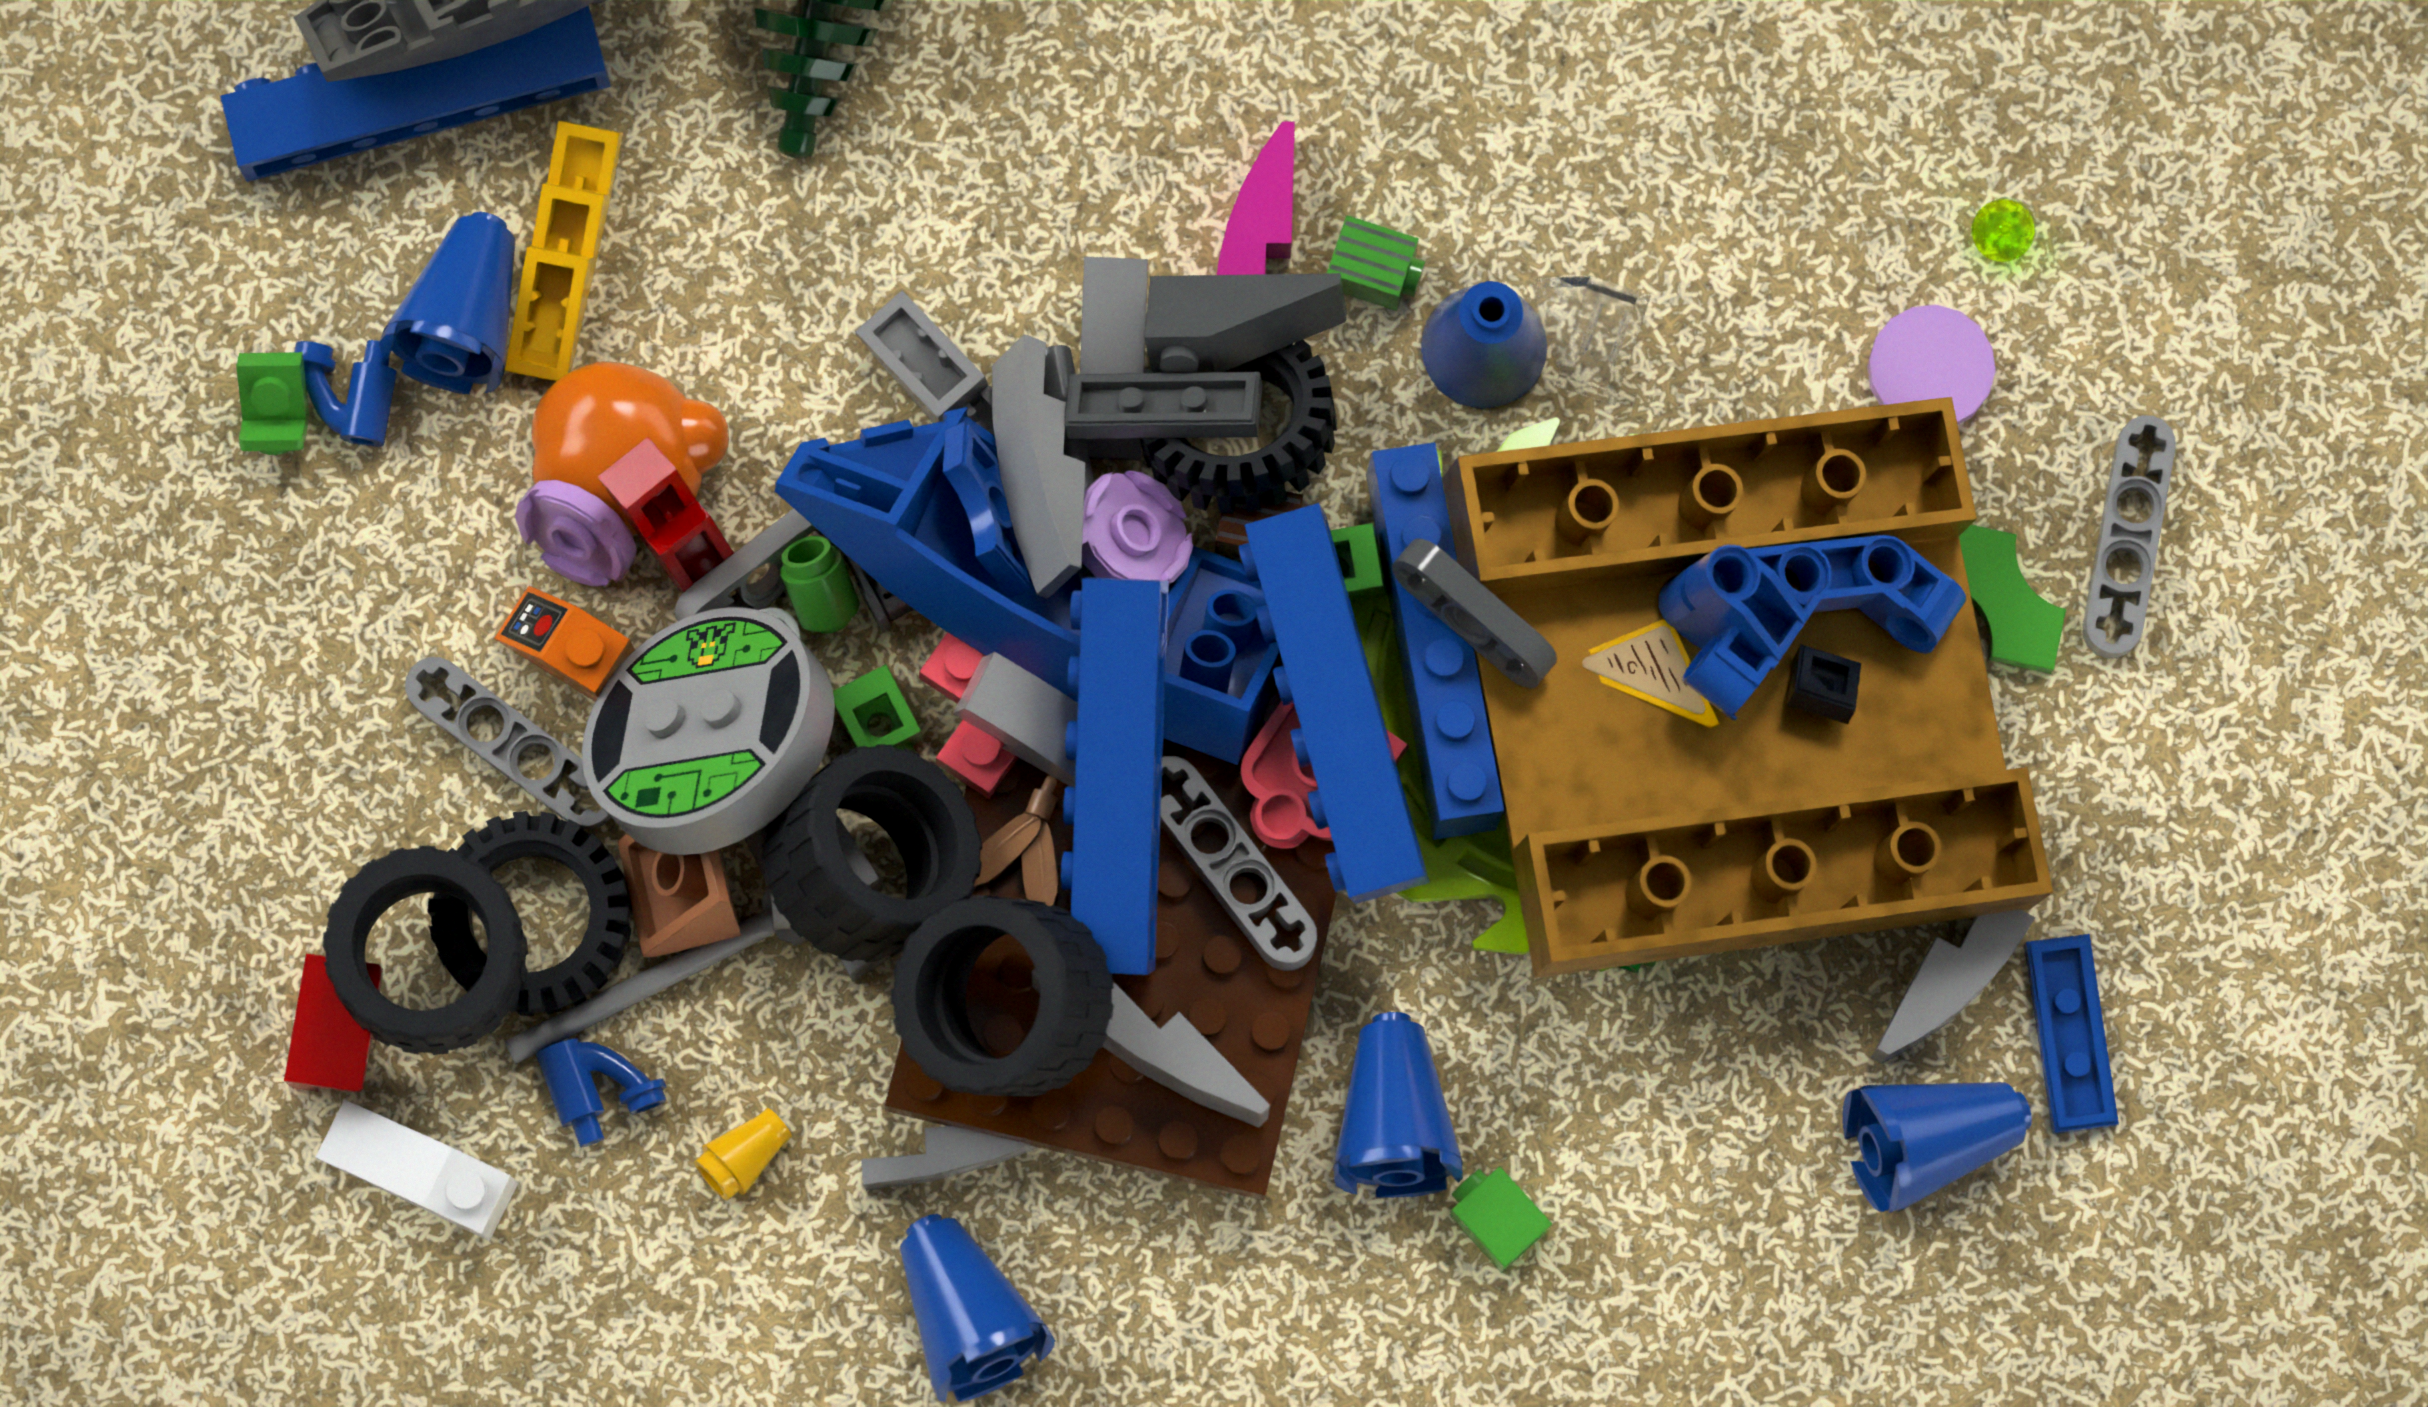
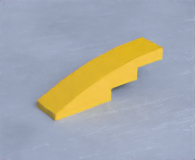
M563 120L558 121L547 183L542 184L532 244L526 249L505 371L552 381H558L561 377L571 372L606 223L623 132Z

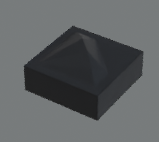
M1801 644L1793 658L1787 705L1848 724L1856 711L1862 663Z

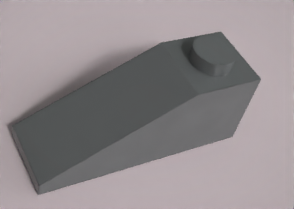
M1341 274L1150 276L1144 339L1152 373L1224 372L1345 323L1347 309Z

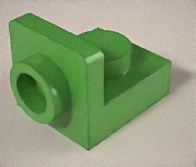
M303 352L239 353L236 370L242 412V425L239 434L240 450L260 451L267 455H280L289 451L303 449L309 423V405Z

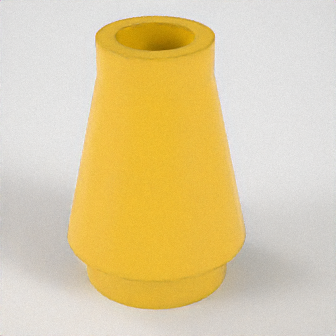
M766 1108L757 1117L703 1145L702 1150L704 1153L694 1161V1164L708 1185L721 1198L728 1201L737 1192L745 1195L782 1145L792 1138V1134L780 1117L771 1109Z

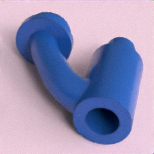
M368 340L363 362L353 363L346 404L338 400L325 376V372L335 371L336 361L332 359L334 349L316 342H296L294 352H303L307 392L317 414L323 422L333 431L339 433L340 439L346 442L373 447L384 446L397 371L388 367L389 360L387 361L381 354L379 341Z
M573 1038L548 1046L535 1054L562 1127H573L580 1148L593 1145L605 1139L596 1117L604 1113L605 1110L590 1071H599L625 1087L626 1091L618 1097L621 1104H627L631 1115L653 1109L667 1101L663 1092L667 1087L664 1079L651 1081L623 1056L606 1046L593 1042H579L577 1038Z

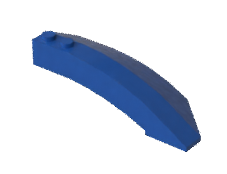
M968 407L944 412L943 421L913 427L910 420H904L862 429L860 439L829 445L826 438H820L800 443L775 484V492L887 591L940 628L984 655L993 652L1000 654L1078 703V695H1069L1068 692L1070 656H1080V630H1072L1070 625L1071 595L1073 590L1081 591L1077 573L1048 599L1036 594L1032 580L1029 590L1010 598L975 557L974 536L967 513L952 484L943 474L945 431L962 422L970 425L998 459L995 436L967 417ZM1193 546L1187 568L1168 588L1163 738L1238 765L1261 721L1275 687L1276 681L1273 669L1283 666L1277 642L1266 644L1258 621L1256 607L1266 604L1260 580L1249 583L1243 563Z

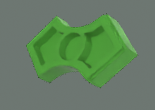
M1971 524L1959 536L1972 604L1980 613L1988 631L1990 642L1989 660L2051 674L2055 666L2066 609L2057 607L2042 599L2027 584L2019 569L2016 558V534Z

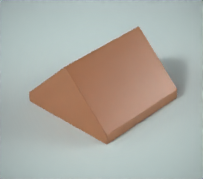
M628 834L617 841L642 956L657 957L741 936L722 848L699 854L678 855L649 849L636 842Z

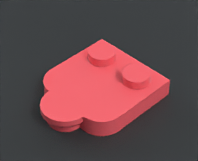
M1282 701L1246 751L1241 763V777L1245 787L1256 798L1250 813L1251 825L1255 834L1261 841L1273 848L1289 849L1303 843L1309 835L1325 841L1332 840L1329 827L1318 830L1309 803L1308 792L1318 790L1312 765L1301 768L1293 746L1290 730L1301 727L1295 704L1284 706ZM1387 730L1395 761L1398 765L1409 749V745Z

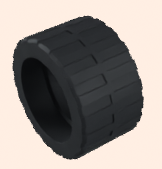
M878 744L875 747L864 745L853 748L844 756H838L812 776L796 799L774 820L769 822L765 829L767 834L765 842L762 844V859L765 865V872L763 874L766 886L771 890L774 898L773 903L779 913L783 914L791 924L790 927L800 937L803 936L811 942L814 948L825 954L828 952L836 955L841 960L850 962L864 960L866 963L877 962L887 956L893 957L903 952L905 948L904 943L911 932H915L926 916L932 911L937 912L945 907L946 903L953 900L970 899L975 890V881L980 877L982 862L980 861V850H982L981 834L978 833L975 823L977 819L972 807L968 806L961 789L932 761L928 762L921 758L918 753L906 748L901 750L894 748L892 745ZM837 809H847L865 815L889 834L898 847L906 867L908 882L906 900L889 897L874 890L852 870L842 853L837 837Z
M419 846V848L407 850L403 847L389 851L388 855L377 860L374 858L363 865V869L353 878L349 877L340 888L341 893L336 902L331 904L327 914L328 924L326 932H323L322 947L326 953L324 965L327 976L334 985V992L363 1030L367 1029L379 1042L387 1046H396L401 1048L403 1052L417 1055L419 1052L439 1055L447 1054L450 1050L460 1047L465 1049L478 1043L477 1040L487 1033L491 1034L502 1024L501 1020L509 1011L512 1012L519 1000L518 994L522 984H525L528 971L526 967L528 945L522 929L523 924L509 894L501 882L497 883L492 877L491 872L479 862L474 863L460 852L451 849L449 851L436 849L435 846ZM421 893H444L467 904L481 920L488 943V954L484 971L471 990L449 1005L423 1011L401 1007L383 996L370 979L365 961L367 937L377 919L398 901Z
M979 895L972 896L971 899L953 900L946 903L945 907L937 912L932 911L922 920L919 928L915 932H911L904 943L905 948L900 959H897L893 972L895 974L894 986L891 989V1005H893L895 1015L893 1022L897 1035L901 1036L905 1045L904 1050L911 1061H915L922 1068V1073L932 1081L943 1083L947 1089L962 1093H972V1095L1036 1096L1046 1094L1048 1090L1053 1088L1060 1089L1072 1082V1078L1079 1072H1084L1093 1062L1092 1058L1098 1048H1102L1107 1037L1106 1030L1109 1020L1112 1019L1114 1004H1112V989H1114L1112 973H1109L1106 964L1107 957L1102 946L1098 945L1092 937L1093 932L1083 922H1078L1071 916L1072 913L1059 906L1046 905V902ZM1009 934L1024 946L1034 962L1040 984V1003L1035 1023L1026 1039L1011 1054L1002 1059H997L980 1044L972 1031L966 1009V990L972 968L982 952L992 942Z

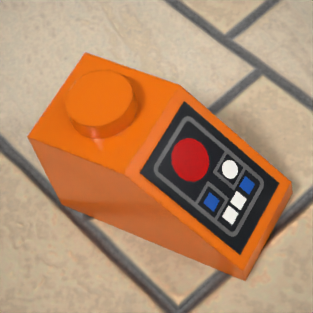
M531 586L527 587L494 638L497 642L595 702L609 678L625 659L635 651L630 639L579 607Z

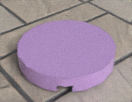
M1940 305L1911 307L1891 318L1875 338L1867 364L1870 389L1879 405L1952 397L1958 425L1972 418L1986 400L1996 371L1992 346L1981 327L1961 311Z
M1128 470L1124 474H1112L1113 472L1100 476L1084 490L1083 564L1096 578L1169 580L1170 585L1187 568L1193 549L1192 534L1186 535V527L1182 521L1187 516L1180 501L1170 493L1163 483L1143 472Z
M559 480L539 481L528 489L517 504L515 519L521 537L529 546L535 540L545 551L540 558L552 570L566 578L588 586H606L611 579H614L615 583L621 580L633 565L637 548L631 531L614 510L600 498L581 487Z

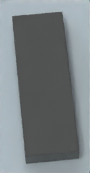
M1260 372L1070 374L1065 417L1067 438L1258 437L1263 386Z

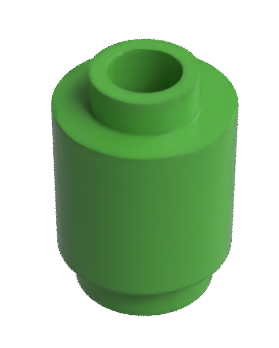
M809 536L790 544L782 554L783 565L780 574L800 625L806 630L824 634L834 633L843 629L857 613L860 602L841 552L836 547L831 546L829 540L822 536Z

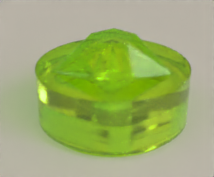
M2000 197L1987 202L1977 212L1972 223V238L1975 246L1985 257L1997 262L2013 261L2024 255L2033 244L2037 231L2036 220L2029 207L2023 202L2010 197Z

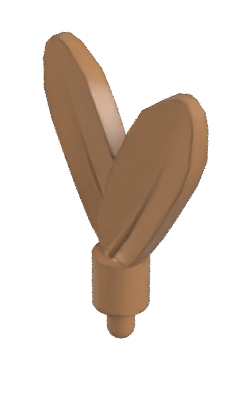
M1051 775L1047 776L1041 790H1033L1025 813L1015 817L982 843V850H980L982 867L980 877L975 881V888L990 884L1021 857L1023 883L1027 899L1046 902V905L1055 906L1059 894V877L1054 842L1047 822H1049L1058 797L1053 795L1057 785L1056 778Z

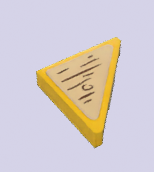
M1665 619L1589 649L1591 656L1584 658L1582 661L1583 667L1597 673L1601 683L1708 728L1719 725L1710 702L1682 681V677L1691 661L1676 629L1670 626Z

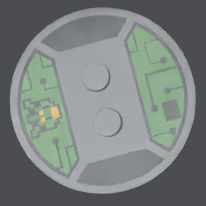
M728 607L700 612L675 622L656 633L632 652L617 668L600 692L588 718L582 744V766L587 786L594 799L631 838L649 849L668 854L689 855L709 852L734 844L760 830L783 812L796 799L817 770L828 746L834 722V694L828 674L821 662L792 629L769 613L750 608Z

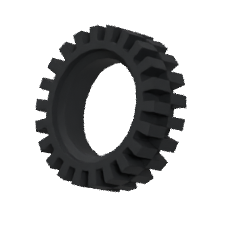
M1304 340L1224 371L1260 372L1261 380L1279 387L1291 399L1294 405L1292 417L1284 432L1278 438L1256 452L1240 456H1219L1206 453L1191 445L1185 438H1140L1145 462L1148 468H1152L1154 479L1164 485L1168 483L1170 493L1181 502L1190 492L1193 507L1204 511L1207 510L1212 496H1215L1219 513L1227 514L1234 513L1235 498H1245L1247 513L1261 510L1259 494L1265 492L1269 493L1274 505L1288 500L1284 484L1287 481L1299 493L1310 484L1307 469L1319 475L1326 465L1324 452L1332 454L1335 445L1333 431H1337V418L1329 375H1326L1324 363L1319 355L1312 357L1311 346ZM1146 368L1144 373H1152V371Z
M527 811L513 812L514 818L502 820L500 816L487 820L488 826L477 833L472 828L462 836L465 842L457 850L453 847L450 849L464 854L467 859L474 863L479 862L491 873L512 860L522 857H544L556 860L567 866L582 880L588 893L590 905L588 928L582 942L568 958L556 966L537 972H527L525 984H522L518 994L519 1000L512 1010L520 1016H534L535 1012H546L549 1015L562 1012L561 1007L571 1003L577 1005L587 1000L586 995L595 988L600 990L609 981L607 978L613 967H619L624 957L622 954L626 942L629 943L632 930L630 927V915H633L627 883L622 871L612 854L609 853L604 844L594 834L591 835L586 832L580 824L570 819L567 822L560 820L552 813L541 812V816H530ZM434 893L433 899L428 898L427 911L431 916L432 926H429L431 940L436 945L437 955L444 967L456 982L468 992L481 977L487 960L486 954L480 949L474 936L472 925L473 910L467 904L451 895Z

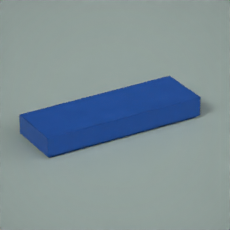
M2090 934L2025 942L2024 950L2052 1134L2117 1126L2119 1121Z

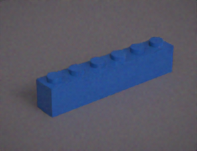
M588 5L523 35L461 56L395 72L333 82L326 81L316 62L295 71L296 76L275 82H271L268 78L246 80L237 84L234 87V92L221 95L220 98L238 168L246 182L605 89L611 87L593 16Z
M1433 442L1372 451L1366 479L1432 838L1436 840L1496 831L1504 808L1474 648L1411 595L1398 582L1392 571L1394 561L1412 540L1417 538L1432 542L1457 562L1436 444Z
M1317 503L1245 524L1249 543L1239 545V552L1249 583L1260 580L1266 604L1256 607V613L1266 644L1277 642L1284 666L1274 668L1273 673L1283 705L1286 706L1294 703L1301 727L1290 730L1291 738L1300 767L1312 765L1318 790L1308 792V798L1318 830L1327 827L1330 829L1336 852L1326 854L1325 859L1335 892L1347 890L1349 899L1354 904H1358L1430 883L1326 513L1321 505Z
M1082 578V591L1073 590L1071 595L1070 625L1072 630H1080V656H1070L1068 692L1069 695H1078L1077 721H1068L1065 750L1067 760H1076L1075 786H1066L1064 793V824L1074 825L1073 852L1064 851L1062 857L1061 886L1062 890L1071 891V916L1078 922H1083L1093 932L1092 937L1097 944L1102 946L1107 957L1106 964L1109 973L1147 975L1155 970L1169 580Z

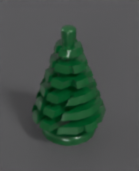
M802 0L800 13L755 8L757 28L797 36L794 51L768 47L762 48L764 68L791 73L788 88L768 87L771 107L786 110L784 127H780L777 145L778 150L783 155L798 159L812 156L817 133L814 132L816 117H832L841 101L840 98L822 94L824 79L844 82L851 81L859 63L828 57L830 42L869 47L872 45L879 30L863 24L834 19L836 5L889 12L894 0Z

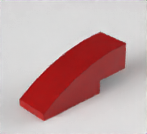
M649 437L598 476V479L681 593L685 592L696 581L734 554L716 523L696 500L676 467Z

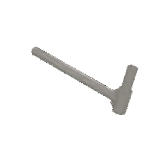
M765 826L744 838L763 877L765 865L762 859V844L766 839ZM766 886L761 902L764 910L739 923L741 936L686 949L504 1042L515 1064L535 1055L540 1050L559 1043L775 933L779 940L791 943L793 946L800 945L808 940L803 936L800 937L793 929L773 930L770 888Z

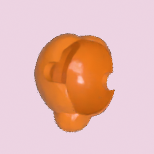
M595 362L579 367L561 377L547 390L539 401L531 427L532 445L535 450L532 480L534 485L539 481L559 480L581 487L606 503L620 516L632 535H636V531L598 479V476L649 437L676 467L696 498L702 483L703 474L716 466L726 454L729 445L728 425L725 417L716 407L707 402L686 398L671 381L657 373L620 362Z

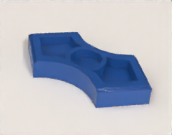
M962 422L945 431L943 474L952 484L967 513L974 536L975 557L1008 596L1012 598L1030 589L1031 578L1015 537L1001 481L998 459L970 425Z

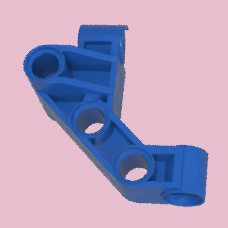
M1888 535L1752 549L1727 544L1718 547L1669 579L1662 586L1658 596V607L1665 621L1692 644L1701 648L1686 669L1682 681L1731 720L1738 718L1735 716L1736 711L1748 700L1766 677V674L1776 667L1813 612L1858 608L1885 629L1897 642L1915 652L1927 654L1933 651L1966 602V594L1961 586L1952 578L1938 570L1905 542ZM1868 559L1875 562L1880 568L1883 575V583L1876 580L1871 574L1868 567ZM1785 568L1793 571L1798 577L1800 592L1792 588L1787 582Z

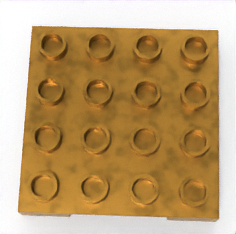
M1952 397L1458 456L1448 469L1442 480L1458 564L1550 643L1557 655L1556 664L1537 687L1526 688L1510 680L1474 649L1534 978L1965 919L2017 909L2030 910L2053 893L2028 767L2006 770L1959 536L1977 517ZM1878 535L1894 536L1905 542L1942 573L1952 578L1961 586L1966 594V602L1933 651L1927 654L1918 653L1906 648L1858 608L1813 612L1776 667L1766 674V677L1748 700L1736 711L1735 716L1738 717L1736 720H1731L1711 704L1719 721V725L1712 728L1698 724L1601 683L1597 673L1585 669L1582 665L1583 659L1591 656L1589 649L1664 619L1658 607V596L1662 586L1669 579L1707 554L1727 544L1752 549ZM1868 559V567L1871 574L1876 580L1883 583V575L1880 568L1875 562ZM1785 568L1787 582L1792 588L1800 592L1798 577L1793 571ZM1677 632L1692 662L1701 648L1695 646ZM1801 644L1862 663L1856 711L1848 724L1787 705L1793 658Z

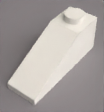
M345 1099L315 1157L490 1241L518 1185V1182L511 1175Z

